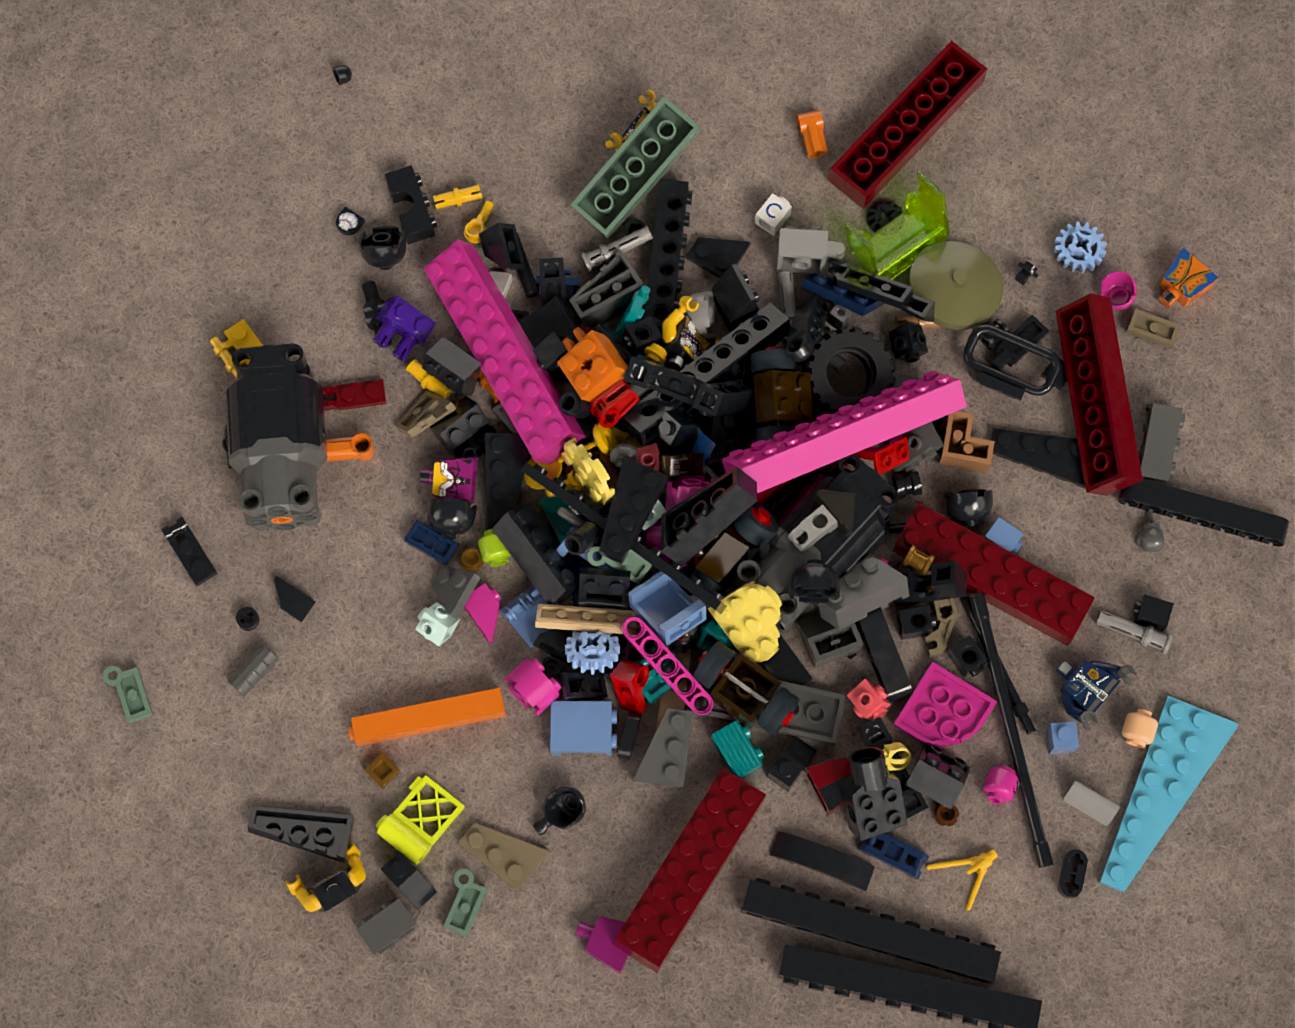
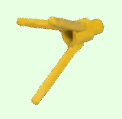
M990 849L988 852H982L978 856L928 864L926 868L930 870L970 864L971 867L966 873L970 875L976 872L978 874L966 906V910H970L982 879L987 872V868L992 865V861L998 855L995 850Z

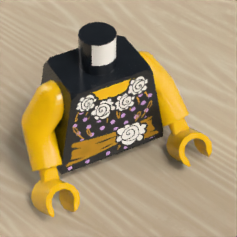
M683 296L679 301L680 308H676L662 323L663 337L660 346L667 352L666 358L669 360L667 367L676 371H681L685 365L693 362L703 351L710 349L712 346L708 338L698 332L692 323V319L686 313V311H696L699 303L696 301L690 302L693 298L690 296Z
M352 841L350 842L351 847L348 849L346 858L348 864L310 888H305L299 875H295L297 880L293 883H289L286 880L285 883L290 893L296 895V898L307 911L314 912L319 910L320 912H326L356 894L362 887L361 883L365 880L366 873L359 858L361 852Z

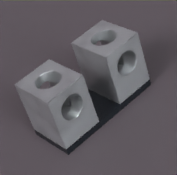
M837 304L830 312L829 319L825 322L821 336L829 331H835L844 327L850 320L852 312Z

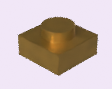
M384 753L378 756L365 769V772L382 790L401 773Z

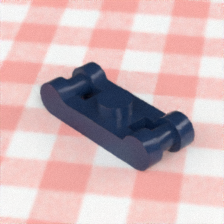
M886 833L866 839L858 849L860 852L916 880L921 875L920 869L922 865L926 864L929 858L924 852ZM877 840L884 843L881 851L874 848ZM907 855L914 859L911 866L904 863Z

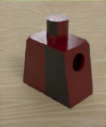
M841 757L807 768L805 773L827 815H830L844 805L841 783L851 775L849 761L846 757Z

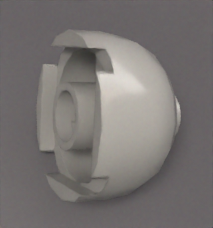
M711 291L694 293L690 296L693 297L690 302L696 301L699 303L696 311H686V313L690 316L693 325L700 334L708 339H715L716 335L712 334V327L717 329L715 303H710L709 297H714Z

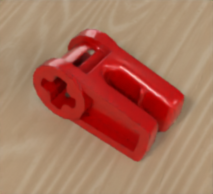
M621 379L599 397L593 399L589 410L593 416L598 417V422L602 427L610 428L639 401V397L628 383Z

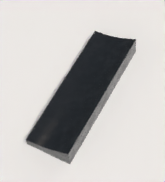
M557 296L535 312L518 321L534 349L553 331L565 334L575 345L579 342L573 333V330L578 325L561 298ZM547 370L562 396L570 391L576 392L562 370L558 372ZM590 414L585 419L576 418L586 435L584 438L594 440L592 429L595 424L599 423L598 417Z

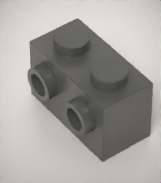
M932 422L900 434L907 436L910 460L895 467V472L906 470L908 473L916 470L920 466L919 463L921 461L933 458L937 455L936 451L944 446Z
M391 899L380 907L381 912L374 917L372 914L366 916L359 922L360 927L356 929L376 957L419 927L400 899L396 901Z

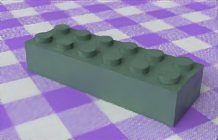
M664 96L570 206L609 239L701 133L700 126Z

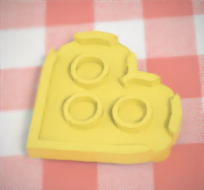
M573 438L564 443L565 451L561 453L562 458L568 466L572 465L576 472L574 474L576 481L581 487L585 486L589 493L587 497L590 503L604 510L611 504L615 494V490L613 488L609 489L607 485V480L610 477L599 459L592 460V453H588L582 444L577 446L575 444L577 442L576 438Z
M752 581L739 587L721 600L727 606L722 614L712 607H709L708 610L736 649L756 663L769 660L779 650L778 638L780 633L776 624L781 619L780 607L782 602L770 586L763 587Z

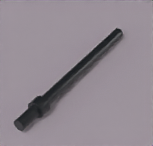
M970 597L961 600V603L982 643ZM1000 659L1009 698L1013 705V713L1016 718H1019L1026 734H1031L1036 729L1028 715L1029 709L1026 703L1021 701Z

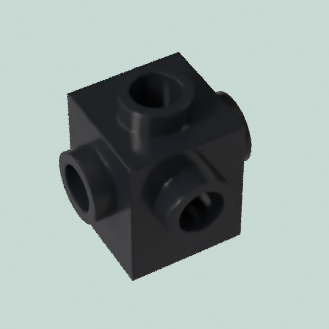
M906 323L889 332L895 359L904 360L906 363H913L920 360V356L928 353L927 340L921 325Z

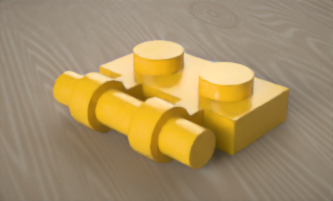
M244 319L224 331L228 339L227 341L221 342L217 336L210 340L211 345L214 347V353L217 357L222 358L226 364L225 368L229 373H233L236 379L237 371L229 351L233 348L237 350L240 348L263 346ZM244 359L239 365L249 364L250 360Z

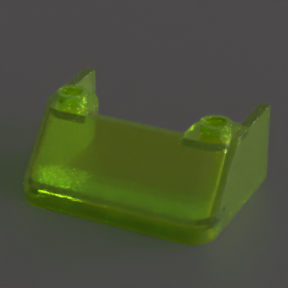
M921 171L917 173L919 189L911 192L906 198V211L876 233L870 235L866 230H856L849 222L845 224L849 248L864 270L892 280L910 267L924 249L933 244L944 242L949 236L950 228L945 193Z

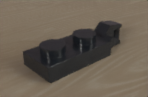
M1031 315L1012 334L1038 344L1050 330ZM1003 341L995 352L998 357L992 361L993 364L990 367L999 371L1006 364L1012 367L1029 351Z

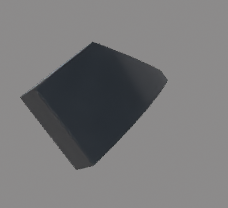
M275 576L273 582L277 594V605L291 617L302 622L316 602L289 583Z

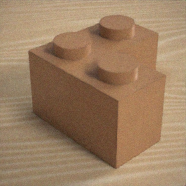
M960 411L948 414L942 442L944 446L941 448L939 465L983 473L988 472L995 441L970 437L974 414Z

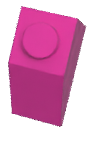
M484 583L472 592L464 609L487 642L492 644L495 639L501 609L498 602L501 600V597L494 587L489 589L486 583Z

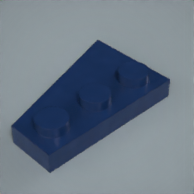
M813 273L803 280V288L861 316L870 313L884 304L883 302L838 287L834 278L827 277L822 273Z

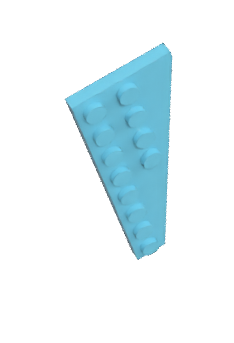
M1171 696L1166 697L1158 719V728L1152 744H1149L1099 883L1121 892L1127 889L1233 735L1238 723Z

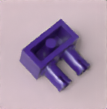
M399 296L387 298L376 317L383 324L373 338V342L375 344L379 342L378 346L386 348L394 332H396L402 338L392 352V355L394 357L398 355L397 359L405 362L414 345L425 343L436 322Z

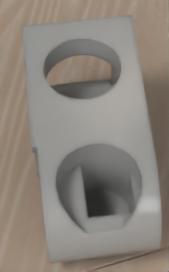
M821 505L805 518L788 535V538L800 552H804L828 532L830 533L836 529L838 522L825 506Z

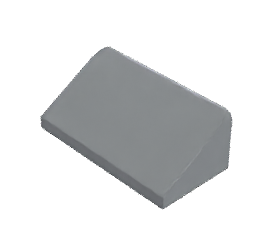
M1075 781L1070 786L1063 799L1064 802L1105 826L1109 825L1120 809L1119 805L1078 781Z

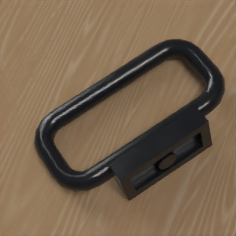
M988 324L979 325L973 329L963 351L966 365L972 370L979 372L976 383L1018 401H1021L1024 392L1035 396L1045 395L1050 392L1061 370L1060 358L1052 350ZM983 334H989L1048 359L1051 362V369L1045 383L1041 386H1035L976 361L973 358V351L979 337Z

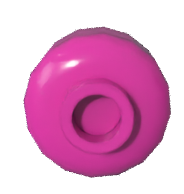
M998 765L988 771L982 785V791L987 796L988 801L1000 805L1013 800L1019 785L1016 772L1005 765Z

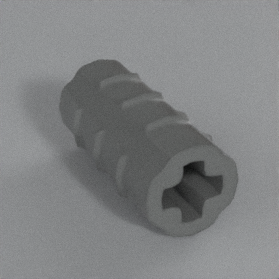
M261 645L244 662L243 666L238 671H235V674L228 682L245 697L279 659L264 645Z

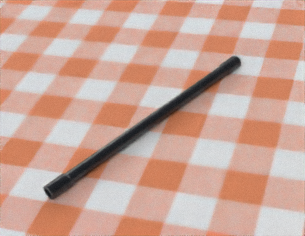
M984 595L974 596L970 598V602L978 624L985 655L988 659L987 663L1016 775L1019 779V788L1034 842L1033 847L1038 867L1051 866L1054 863L1043 830L989 620L990 615Z

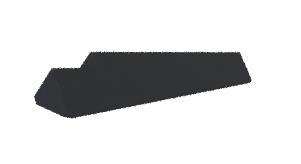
M833 258L828 260L829 272L832 274L838 287L899 308L920 320L934 321L935 302L914 295L913 287Z

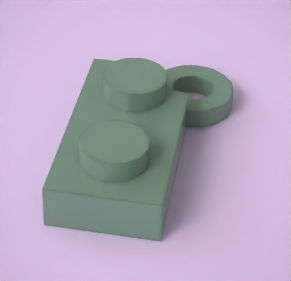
M594 546L587 552V560L591 565L601 566L606 562L616 570L631 571L630 580L637 585L652 566V564L633 550L629 551L623 564L603 555L600 560H593L592 555L594 552L599 551L600 546Z
M109 666L104 670L103 680L108 685L117 687L129 724L153 715L140 671L137 667L123 672L118 666ZM111 672H117L118 676L115 680L109 679Z
M460 869L454 875V884L459 888V891L443 928L468 938L488 889L474 883V875L471 871ZM461 875L469 877V881L466 884L459 882Z

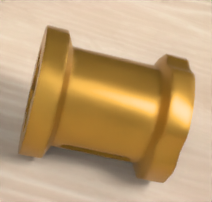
M912 545L903 564L921 571V575L925 576L935 556H928Z

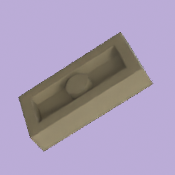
M1135 308L1126 333L1172 349L1181 325Z

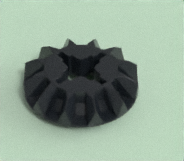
M883 199L880 202H874L871 208L868 209L867 223L876 234L882 236L894 235L903 227L905 215L902 207H899L894 201L890 202ZM883 212L886 215L892 213L890 221L886 219L880 220Z

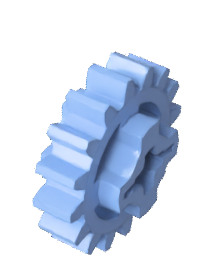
M1078 221L1074 228L1072 225L1067 224L1065 230H1060L1059 237H1056L1054 242L1057 245L1054 248V253H1060L1056 259L1057 262L1063 260V268L1071 266V272L1073 273L1076 268H1080L1081 274L1085 272L1086 268L1093 271L1095 265L1099 266L1101 264V258H1104L1106 251L1103 249H1105L1107 242H1101L1104 234L1097 235V227H1094L1092 230L1089 229L1088 222H1086L1084 227H1081ZM1068 239L1070 245L1065 248V241ZM1093 247H1095V254H1094V256H1092V253H1093V252H1092V248H1093Z
M573 631L572 637H567V645H565L567 662H572L573 669L581 667V673L590 670L591 674H594L597 669L604 673L605 666L613 668V662H618L620 644H618V637H613V633H602L600 631H581L579 633Z

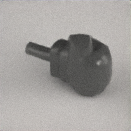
M620 443L610 450V461L615 466L617 472H620L624 456L634 461L636 460V447L631 444Z
M1147 511L1148 524L1142 526V530L1137 534L1136 543L1137 546L1142 547L1146 552H1157L1164 547V537L1160 525L1154 523L1153 512Z

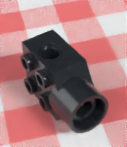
M864 747L850 753L848 761L851 775L841 783L849 829L862 841L908 825L900 780L886 767L884 751L877 747Z

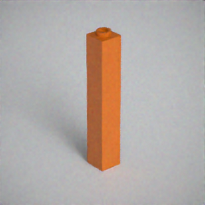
M495 688L352 717V725L348 726L350 740H355L356 745L360 747L506 717L501 689Z

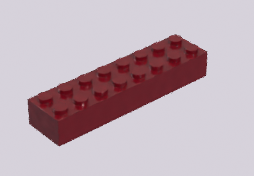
M951 40L832 165L829 170L828 181L864 209L984 82L988 68Z
M1090 293L1056 310V317L1086 493L1107 496L1143 481L1111 297Z
M919 502L893 548L894 553L906 558L912 545H914L917 550L926 555L935 556L932 564L956 560L967 573L966 592L974 596L984 595L986 602L1066 646H1069L1095 599L1092 595ZM931 564V566H930V568H929V570H928V571H930L931 573H932V564Z
M722 768L614 939L613 945L658 973L763 804L766 794Z

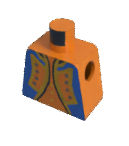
M1183 248L1159 285L1165 290L1159 297V301L1167 308L1175 301L1185 307L1210 290L1219 277Z

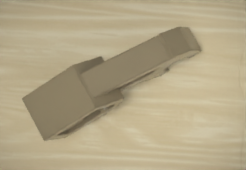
M953 598L931 601L935 620L939 627L938 630L932 632L924 639L925 643L934 642L936 644L935 649L928 650L929 657L941 655L948 647L947 643L958 615ZM949 608L950 616L946 617V619L942 618L940 610Z

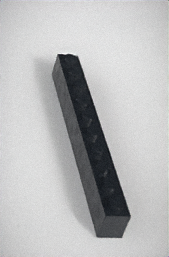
M756 878L755 881L750 880L741 911L743 914L990 985L994 983L1001 956V951L995 950V945L985 942L976 945L970 943V938L955 935V938L945 936V931L936 928H930V931L920 929V924L912 921H905V924L895 921V917L881 913L880 917L871 915L870 910L863 907L855 906V910L845 907V903L839 900L830 899V902L820 900L821 896L814 893L806 892L805 895L795 893L796 889L790 886L781 885L780 888L770 886L771 882L765 879Z
M788 944L784 946L778 975L779 978H783V983L798 986L799 982L809 984L808 989L823 992L824 988L833 989L834 994L838 996L849 997L851 993L860 995L859 1000L875 1003V999L886 1001L885 1006L900 1009L901 1005L911 1007V1012L926 1014V1011L936 1012V1017L952 1020V1016L963 1018L962 1023L977 1026L978 1022L988 1024V1028H1038L1042 1005L1041 1000Z

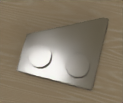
M426 391L395 426L400 432L413 438L453 412L456 407L451 401Z

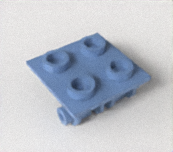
M534 585L530 586L500 610L530 648L533 647L540 633L554 630L535 628L537 604H547V602Z

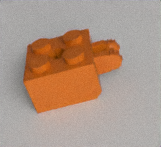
M577 327L573 330V333L579 342L575 345L571 339L565 338L562 343L568 352L557 363L580 398L592 402L593 399L599 397L619 380L624 379L628 366L608 337L594 330H591L586 335L582 329Z

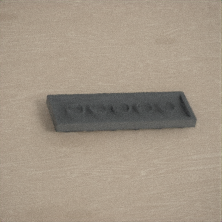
M780 681L782 682L781 688H786L800 700L793 712L795 714L794 718L787 727L784 725L778 733L836 745L846 695ZM699 683L709 695L715 688L714 686L711 689H707L705 686ZM704 696L696 698L694 706L697 710H701L706 706ZM714 702L712 710L706 715H701L732 723L737 720ZM757 722L753 726L754 728L763 729Z

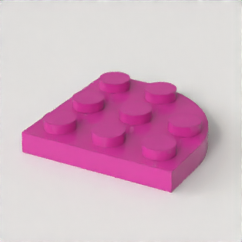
M932 662L893 726L923 744L939 747L954 746L970 739L980 730L997 701Z

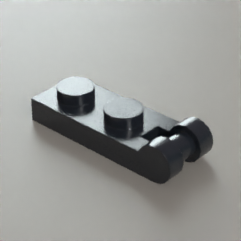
M180 517L176 520L177 523L170 527L165 526L161 530L197 587L218 573L184 518ZM183 531L185 536L177 541L174 535Z

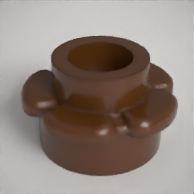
M942 804L937 805L934 809L935 820L941 826H953L957 822V817H959L958 808L954 805L951 809ZM945 812L949 814L948 817L944 816Z

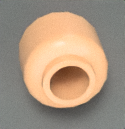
M1137 709V712H1131L1126 715L1122 736L1126 739L1125 742L1127 744L1145 748L1146 745L1153 743L1158 722L1151 717L1152 713L1150 711Z

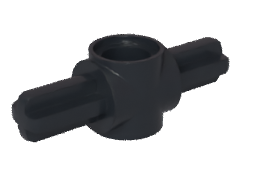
M366 281V283L362 284L366 300L362 308L367 326L374 330L376 336L383 324L376 317L385 301L380 299L376 283L374 281ZM391 339L388 342L387 347L392 345Z

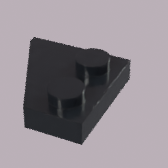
M698 237L687 253L686 259L716 277L721 278L731 265L739 264L749 249L750 243L748 241Z

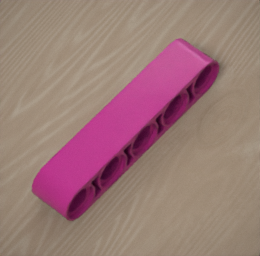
M634 616L626 617L620 626L625 638L691 711L698 715L708 714L713 708L711 696L643 620ZM631 621H636L639 624V631L634 635L628 634L626 629L627 624ZM647 640H654L656 649L654 652L647 654L643 648L644 643ZM664 659H671L673 662L672 669L669 672H663L660 667L661 662ZM688 678L690 683L688 689L680 691L677 687L679 679ZM704 696L706 706L701 710H697L694 702L696 698Z

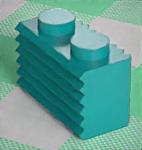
M738 720L711 734V741L728 770L742 779L762 768L763 763L761 760L764 759V756L759 747H753L749 741V738L752 736L747 726L744 724L740 725Z

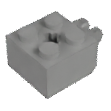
M794 226L780 228L776 273L782 271L807 275L822 273L825 263L830 258L842 261L846 248L842 242L828 241V231H823L820 228H810L809 230L798 229Z

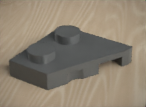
M445 564L437 573L432 587L448 614L453 618L457 619L480 577L475 573Z

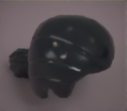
M560 787L551 792L543 804L544 817L533 824L534 830L541 836L552 825L561 829H568L580 822L586 812L584 796L573 787Z

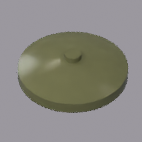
M945 241L927 247L916 257L908 275V286L913 287V294L935 302L933 323L948 329L966 330L984 324L995 314L1003 296V280L996 264L983 251L963 242Z

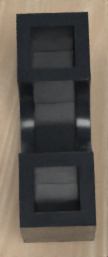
M411 165L386 173L385 178L393 202L409 201L413 204V208L409 212L399 215L408 245L434 237V228L437 227L434 214L428 213L427 207H430L427 194H422L419 187L423 186L419 172L414 173Z
M956 560L932 564V574L925 576L915 574L909 568L899 569L897 571L907 577L909 597L905 599L900 597L892 602L898 607L966 596L967 573Z

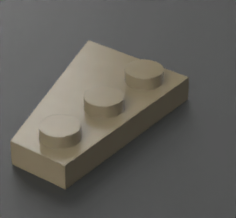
M474 823L458 842L517 892L550 853L548 850Z

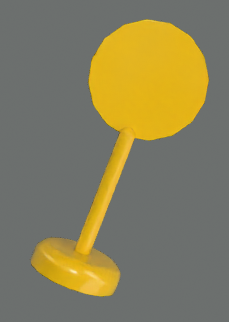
M597 423L592 429L594 441L584 445V448L587 451L597 446L602 453L610 455V450L617 446L616 438L610 428H604ZM561 456L548 465L536 462L531 457L527 463L533 467L537 463L548 471L546 476L553 480L555 477L558 478L560 476L562 463L565 461ZM524 473L526 484L532 489H546Z

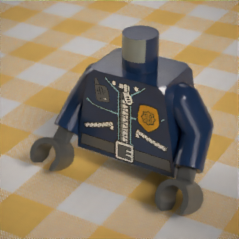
M1065 660L1056 670L1059 675L1067 680L1060 690L1065 711L1078 722H1082L1085 730L1091 729L1088 721L1098 723L1095 712L1121 682L1119 679L1122 678L1124 683L1131 684L1132 680L1127 675L1130 673L1137 674L1131 665L1121 667L1093 660L1090 662L1085 660L1078 669Z

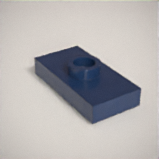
M416 520L404 539L406 544L445 565H448L459 547V543L452 539L442 538L441 533Z

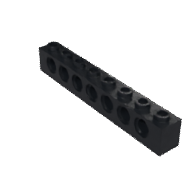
M660 179L647 285L650 288V293L648 294L649 299L645 303L643 319L652 316L661 334L662 323L665 320H658L655 316L664 314L668 317L676 308L679 309V300H676V292L681 293L682 278H678L679 270L684 271L685 256H681V249H686L688 234H683L684 226L689 227L690 212H686V207L692 204L693 191L689 190V182ZM676 204L680 208L672 210L669 208V206ZM669 226H674L677 228V230L670 232L666 230V228ZM666 248H672L675 251L673 253L668 254L665 253L663 250ZM663 270H670L672 274L665 276L662 275L660 272ZM660 292H667L669 296L661 298L658 294ZM666 358V362L663 365L667 367L668 359Z
M769 303L764 308L757 310L748 320L740 323L727 336H723L710 349L703 351L697 359L685 365L680 372L707 384L730 381L751 365L750 356L752 353L765 350L768 347H775L787 337L790 329V319ZM658 391L648 393L643 400L622 416L625 430L645 447L656 438L654 431L665 411L684 410L686 413H689L694 408L691 404Z

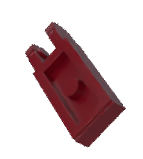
M383 379L335 385V387H323V397L336 395L337 401H324V411L335 409L340 411L387 404Z

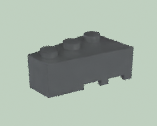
M621 250L615 254L616 257L608 265H604L600 269V273L592 281L589 280L569 300L572 315L578 324L593 328L621 313L631 303L635 292L644 286Z
M1157 403L1146 404L1148 416L1146 424L1143 425L1144 437L1139 453L1143 477L1169 481V477L1174 476L1176 462H1173L1174 452L1178 453L1181 441L1180 438H1177L1178 430L1183 428L1185 422V414H1182L1183 408Z
M869 553L839 579L840 597L837 600H834V596L828 597L827 603L818 604L821 618L840 630L867 617V613L879 607L881 610L888 607V603L900 597L902 599L909 597L907 577Z
M667 708L633 782L684 787L693 711Z

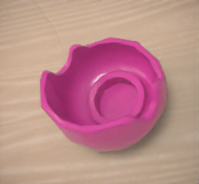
M1123 271L1111 272L1101 281L1100 295L1111 297L1113 310L1127 309L1137 296L1135 280L1129 273Z

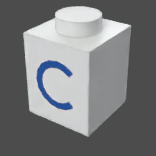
M772 193L756 213L755 224L775 236L790 217L792 206L784 197H777Z

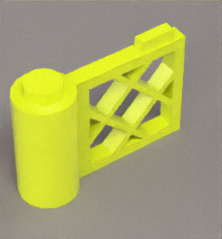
M426 775L423 779L418 776L409 786L411 793L389 816L386 814L382 816L376 824L378 828L377 834L416 865L424 859L436 841L465 808L461 802ZM426 784L435 790V799L420 800V791ZM438 793L444 798H438ZM450 802L457 808L451 815L440 816L439 803ZM436 803L437 816L422 818L421 805ZM418 805L419 818L408 819L402 814L407 806ZM441 820H446L441 826ZM438 821V830L432 837L423 831V822Z

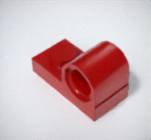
M623 659L610 674L622 709L642 715L647 709L642 689L648 681L649 668L646 665Z

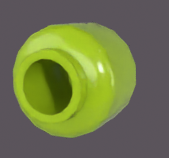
M492 529L485 531L484 536L478 541L479 551L484 563L490 564V567H498L509 562V558L512 555Z

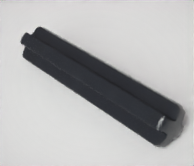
M517 233L526 268L523 271L517 270L526 297H535L539 293L538 286Z

